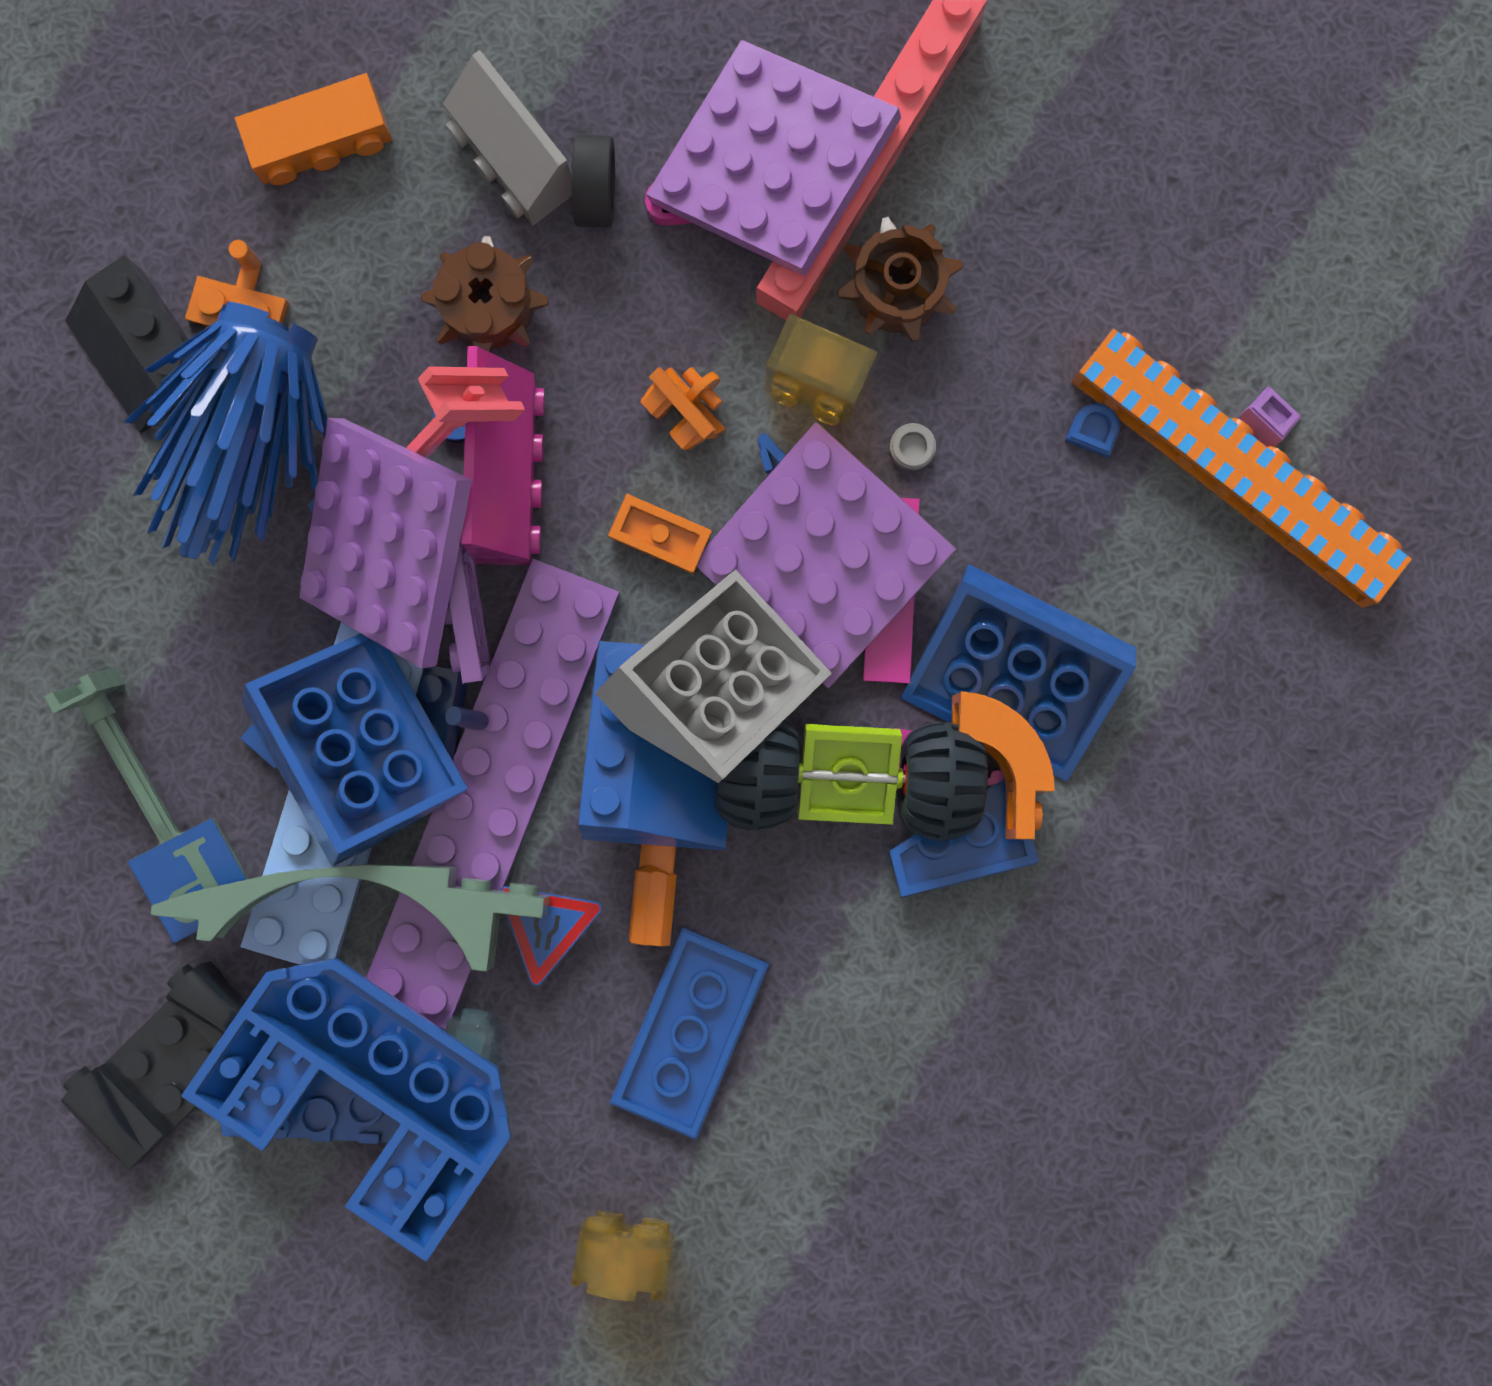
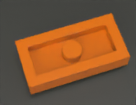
M626 494L608 537L611 540L694 575L703 550L710 540L712 530Z

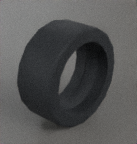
M577 134L574 138L571 183L573 219L577 227L611 228L613 225L615 147L613 137L610 135Z

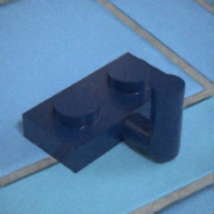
M437 666L423 668L416 697L453 761L459 727L484 730L489 724V718L484 712L463 708L467 683L462 682L461 671L453 672V669Z

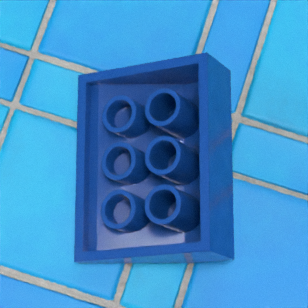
M968 564L910 677V683L906 685L901 695V699L950 723L952 720L953 695L962 691L996 699L1019 713L1031 725L1048 753L1053 775L1067 782L1135 670L1136 647Z
M361 633L244 685L242 704L332 867L377 845L468 790L391 651Z
M598 641L578 823L582 840L726 851L728 822L723 820L716 810L717 786H715V781L628 730L595 694L624 662L645 645Z

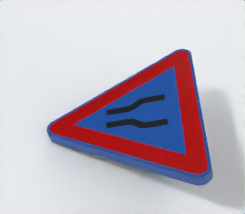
M510 886L502 887L500 890L509 891ZM538 891V895L550 896L548 915L543 918L506 914L530 982L533 985L538 986L542 984L601 913V903Z

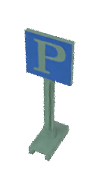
M117 668L86 674L79 678L81 684L54 691L44 696L53 714L79 707L88 725H94L159 840L158 846L128 861L129 866L152 905L193 891L249 879L215 817L185 832H180L177 829L113 716L116 711L107 696L125 684ZM159 916L173 943L198 930L199 920Z

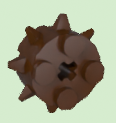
M889 217L881 219L880 231L875 233L863 247L850 244L845 246L844 251L856 266L853 279L838 289L837 293L840 299L855 302V306L858 308L861 316L866 319L864 332L871 335L879 328L890 333H906L909 339L914 342L919 340L921 326L925 325L936 312L951 315L955 313L956 308L945 296L944 291L949 278L963 269L961 260L944 257L941 244L934 238L936 229L934 225L929 224L923 230L910 225H903L902 229H897ZM901 275L907 279V282L900 285L892 280L896 281Z
M483 236L481 243L474 242L469 247H464L453 255L446 252L441 253L439 257L443 265L433 280V289L421 293V301L437 308L445 320V324L436 339L437 342L442 345L457 338L467 346H478L490 353L493 348H505L513 342L524 347L529 346L531 342L526 329L530 325L531 314L533 311L549 305V297L531 290L525 277L534 260L533 257L528 254L515 260L500 248L494 247L491 236ZM486 293L488 295L490 293L492 299L484 304L481 299L477 300L481 294Z

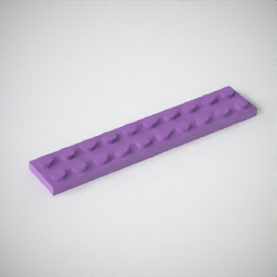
M532 559L491 662L490 672L485 677L473 708L475 711L484 712L489 718V724L484 730L465 728L454 755L453 763L468 790L432 811L411 865L458 867L456 886L462 885V878H473L491 881L490 889L500 890L502 887H505L597 654L598 641H602L619 598V591ZM400 892L366 978L438 1027L447 1030L450 1028L472 972L471 966L455 938L440 920L424 906Z

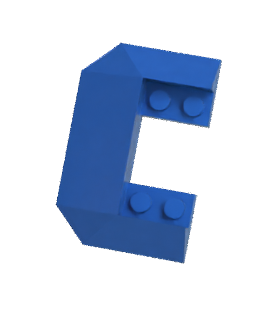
M338 958L266 972L181 1097L261 1151H264L319 1071L325 1072L401 1124L349 1199L345 1208L427 1262L511 1138L499 1067Z

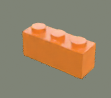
M367 73L234 117L251 168L263 184H288L296 179V173L311 168L319 171L329 170L340 163V158L355 153L361 156L373 155L383 149L384 143L393 141L377 92Z

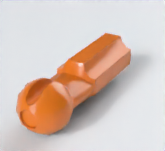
M641 844L639 869L635 870L629 930V941L631 943L670 946L677 874L674 872L676 847Z

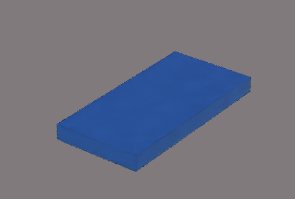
M683 927L609 1104L697 1140L769 963Z

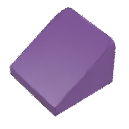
M1267 386L1237 419L1249 425L1254 432L1253 436L1266 447H1275L1301 419V415L1271 387Z

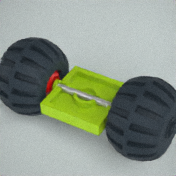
M783 720L719 783L715 781V786H717L716 810L723 820L735 827L749 831L772 829L787 822L792 817L796 804L798 783H800L797 809L798 820L893 825L896 790L898 788L899 814L906 828L921 837L935 841L958 839L974 831L983 817L988 782L986 750L983 743L976 741L966 733L959 732L958 725L950 722L926 724L911 731L904 740L902 750V733L900 729L805 724L802 763H799L798 732L791 723Z

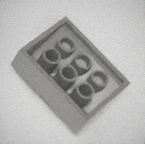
M735 569L624 662L595 694L628 730L719 783L832 673Z

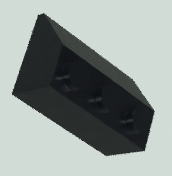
M125 255L84 282L65 319V322L128 416L160 387V382L184 361L180 359L174 364L167 363L153 373L143 371L189 340V338L145 273ZM180 400L174 405V407L167 413V415L164 418L170 415V413L174 410V408L177 406ZM149 408L133 422L140 433L152 427L147 425L148 420L154 414L149 412Z

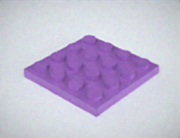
M741 40L646 195L652 204L802 276H806L901 120L900 110L892 104Z
M328 418L325 439L322 445L323 452L318 484L315 489V502L311 527L308 533V546L304 571L301 577L299 598L418 667H434L437 665L472 480L344 418Z
M815 422L705 547L697 568L716 585L736 569L829 669L832 674L822 682L829 689L957 549L827 430Z

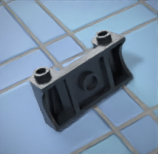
M211 961L200 964L195 968L187 964L176 972L167 982V985L171 988L165 997L168 1001L103 1065L93 1070L84 1066L63 1085L67 1093L61 1102L128 1170L141 1163L196 1108L195 1105L181 1097V1095L245 1004V1001L231 988L221 971Z

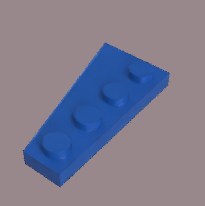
M320 1070L273 1139H285L288 1137L311 1139L310 1141L325 1142L346 1140L358 1141V1143L364 1144L388 1143L401 1124ZM221 1124L222 1136L241 1137Z

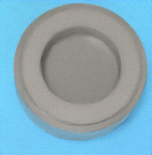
M917 423L905 424L894 432L889 444V453L893 462L898 467L907 471H917L926 467L933 459L936 451V441L932 432L925 426Z

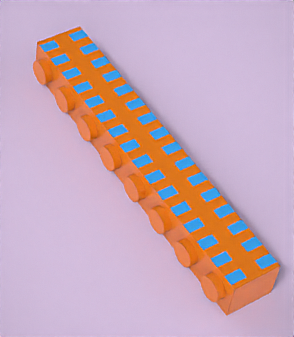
M1113 328L1071 383L1097 403L1110 407L1117 414L1120 421L1361 608L1379 603L1412 560L1401 551L1402 545L1389 534L1376 532L1364 522V515L1355 507L1345 503L1340 504L1327 494L1328 489L1325 484L1311 475H1303L1290 465V458L1284 452L1272 446L1266 447L1253 436V430L1245 422L1237 418L1230 419L1216 408L1217 403L1209 394L1199 389L1193 390L1182 382L1180 374L1170 364L1164 361L1157 362L1143 351V345L1134 336L1125 332L1120 334Z

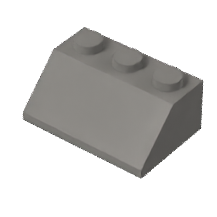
M480 50L471 56L443 103L450 119L445 126L461 148L469 144L477 154L473 162L486 181L491 183L496 179L506 192L501 195V198L511 213L517 219L525 215L529 222L535 225L572 197V177L568 162Z

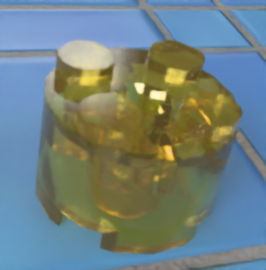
M597 1210L595 1216H588L586 1221L580 1222L571 1279L572 1287H579L581 1283L587 1282L586 1293L623 1301L635 1302L637 1291L652 1292L651 1299L653 1301H660L666 1298L674 1245V1235L669 1233L670 1222L654 1218H643L641 1224H624V1214Z

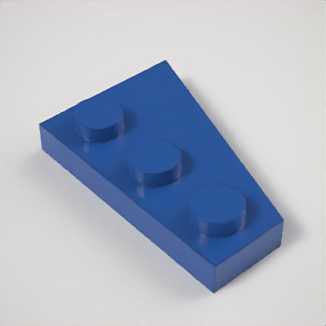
M1005 779L987 789L983 817L978 827L971 833L958 839L935 841L915 834L889 851L900 898L1039 863L1033 839H1005Z

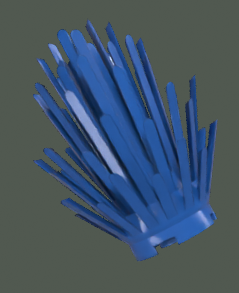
M227 302V305L223 304L216 322L143 370L153 373L167 363L174 364L180 359L184 360L160 382V387L123 422L133 423L149 408V412L154 414L148 420L147 425L157 426L180 400L155 433L154 440L156 441L162 440L167 433L168 435L133 496L142 495L152 476L154 480H159L151 494V500L156 501L160 499L167 486L147 533L157 531L165 511L171 509L185 479L161 549L171 545L176 528L179 526L177 541L181 543L179 554L182 557L189 556L191 559H197L200 553L208 550L210 541L215 539L208 558L211 565L214 566L236 505L230 528L233 540L229 552L230 558L235 562L247 514L252 515L256 511L267 461L255 528L257 537L261 542H264L269 517L272 518L284 437V484L287 488H292L293 478L297 476V411L301 462L310 472L311 488L316 489L318 481L311 421L314 424V429L321 432L325 439L328 415L312 361V355L318 341L315 335L294 323L291 324L289 330L284 324L268 318L269 312L241 303Z

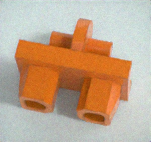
M658 367L649 376L654 383L641 399V403L657 419H662L674 406L684 416L669 432L681 449L684 451L691 450L705 439H716L726 430L702 402L704 400L712 410L717 409L723 402L713 391L721 380L714 371L701 377L693 367H690L682 375L691 386L690 389L673 368L664 371L661 367Z

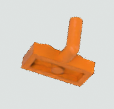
M234 240L229 245L230 255L241 265L236 285L197 276L185 320L188 323L207 328L217 321L223 304L227 305V302L241 303L269 312L268 318L282 324L284 323L289 302L284 298L254 291L261 269V261L244 241Z

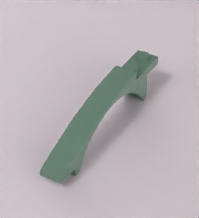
M371 863L285 871L193 891L152 905L151 915L199 920L196 940L214 941L216 937H227L238 922L255 906L289 886L314 878L350 877L388 886L424 906L440 920L463 950L471 969L488 971L495 964L500 914L543 918L548 915L550 896L538 895L539 886L510 883L509 891L490 889L491 881L473 878H462V885L456 886L458 867Z

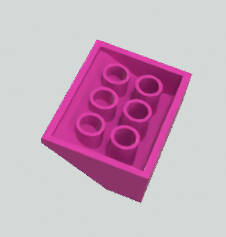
M468 346L467 367L505 368L508 377L501 384V387L508 401H521L525 411L515 421L467 422L465 424L463 476L471 479L472 483L462 530L461 544L476 564L530 565L532 554H540L541 526H533V508H542V480H534V462H543L544 436L543 434H535L536 416H544L545 388H537L534 373L478 346Z

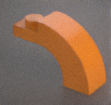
M961 691L953 695L951 723L958 725L959 732L966 733L976 741L983 743L986 753L996 761L1003 773L1006 785L1005 839H1035V830H1040L1043 816L1041 802L1035 801L1036 793L1055 791L1052 765L1043 742L1036 731L1019 713L1002 702L971 692Z

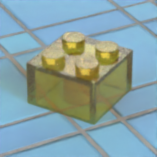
M789 314L766 364L765 388L772 391L770 394L772 399L785 406L795 407L798 402L814 409L812 415L826 424L837 426L839 421L849 425L871 376L878 352Z

